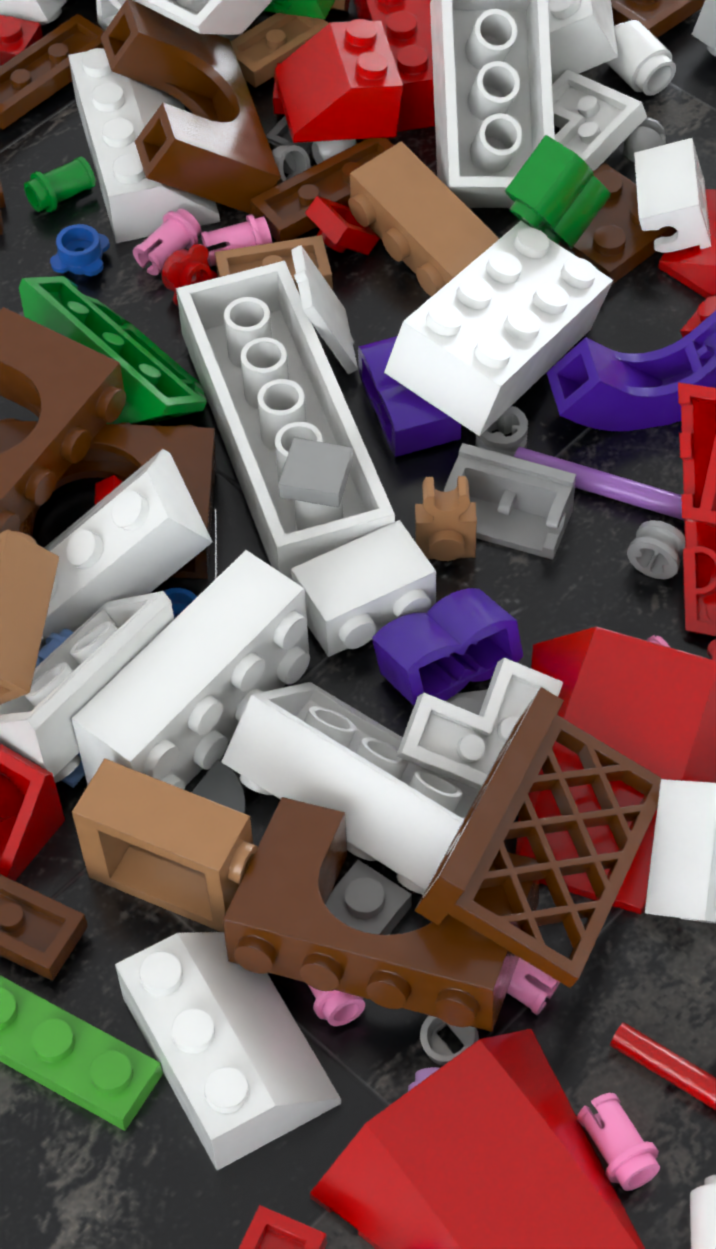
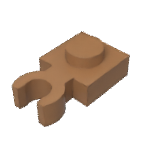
M458 476L457 487L448 492L436 490L434 478L426 477L422 484L423 504H415L416 544L427 559L451 561L457 558H476V502H470L469 481L467 477Z

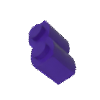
M397 336L358 346L359 375L368 400L378 416L383 434L395 457L461 439V424L384 373Z
M477 588L456 591L434 604L427 613H412L401 616L383 626L372 637L380 674L413 706H415L417 697L423 693L446 701L460 692L470 681L479 682L492 679L498 661L503 658L518 663L523 657L517 620L482 590Z

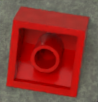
M355 19L350 22L329 23L275 68L274 79L293 143L396 137L403 83L381 20Z

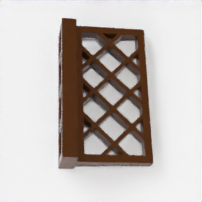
M540 687L515 723L415 911L437 925H440L446 915L449 914L571 988L579 979L658 807L662 778L558 716L557 713L564 700ZM555 741L578 754L584 769L562 772L552 750ZM541 768L543 770L544 775H538ZM621 780L644 794L641 804L620 807L609 782ZM591 784L602 810L579 813L569 787ZM551 790L562 816L538 819L528 793ZM517 814L519 816L520 822H514ZM609 825L619 851L598 855L586 828ZM568 831L579 858L556 861L545 834ZM527 837L538 864L513 867L503 841ZM493 863L496 870L489 871ZM604 869H610L608 875H606ZM586 872L596 895V900L574 904L563 876ZM545 879L556 907L531 911L520 883ZM502 885L513 914L497 916L473 901L478 890ZM587 918V920H586V922H585V924H584V926H583V924H582V922H581V919ZM563 923L573 947L569 958L545 945L538 926Z

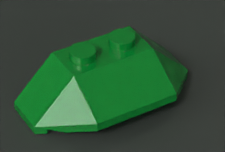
M64 276L22 278L19 292L24 317L120 362L126 401L119 417L114 422H107L106 424L129 422L130 424L135 423L137 425H152L204 410L207 399L204 396L201 383L132 323L99 300L77 290L78 286Z

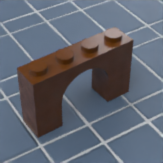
M126 0L101 36L111 71L168 93L192 112L190 113L162 102L134 141L146 178L251 214L250 199L276 186L281 175L230 39L217 34H199L138 2Z
M3 307L0 310V396L30 410L39 420L32 432L22 442L0 453V533L8 529L16 532L19 531L21 523L37 505H43L50 498L55 489L56 482L72 463L76 464L85 457L90 448L91 441L106 423H112L119 417L126 401L120 362Z
M14 418L0 419V453L22 442L32 432L38 421H21ZM129 422L106 424L91 441L90 448L85 457L76 464L72 463L56 482L54 491L69 482L83 478H108L115 475L124 482L159 451L164 449L171 454L211 537L216 474L215 428H202L193 425H178L176 427L148 426L135 423L130 424ZM37 505L21 523L18 532L33 537L35 517L41 505ZM210 545L169 578L208 579Z
M282 797L259 843L258 850L254 854L223 918L228 961L239 964L244 969L253 973L265 974L269 972L305 982L317 990H336L370 999L388 1009L404 1008L440 1018L452 1026H471L493 1032L519 957L449 914L446 915L440 925L431 922L420 929L395 935L366 933L341 922L326 907V902L347 857L345 812ZM508 852L513 867L538 864L534 858ZM493 863L489 871L496 870ZM540 880L521 882L520 884L531 911H536L539 904ZM502 885L478 890L473 901L497 916L513 914Z

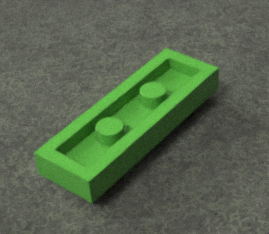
M0 975V1062L126 1131L163 1075L161 1062Z

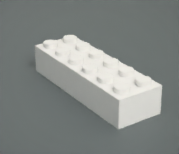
M281 261L176 288L183 339L271 566L292 580L291 568L394 523L395 514L315 329L302 309L299 292L286 262ZM294 437L353 447V464L339 508L279 497L278 483Z

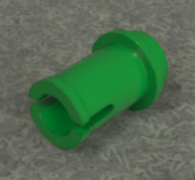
M79 156L72 162L42 174L40 171L32 173L30 180L24 183V190L29 203L37 212L43 210L53 212L57 209V203L86 189L89 190L95 187L96 180L89 163L85 158Z

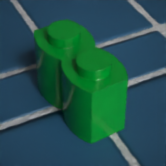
M548 135L543 137L505 190L506 194L514 201L509 209L511 213L528 226L542 231L556 244L561 243L570 250H572L611 197L609 190L594 176L592 169L580 156Z

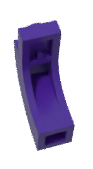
M716 311L679 341L651 352L622 353L609 349L589 338H584L546 372L559 415L583 426L607 431H632L670 425L681 421V405L678 403V382L716 388Z

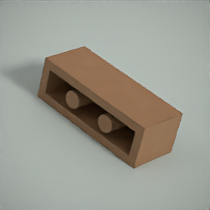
M402 141L350 173V199L348 204L352 215L363 227L369 226L382 239L387 252L394 260L398 262L403 261L416 274L421 287L430 296L436 294L499 240Z

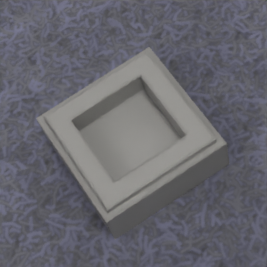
M294 437L278 483L279 497L339 508L353 464V447Z

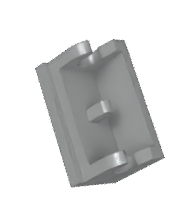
M462 443L444 492L452 491L457 487L458 476L467 477L469 481L470 502H476V538L553 560L573 512L576 474Z

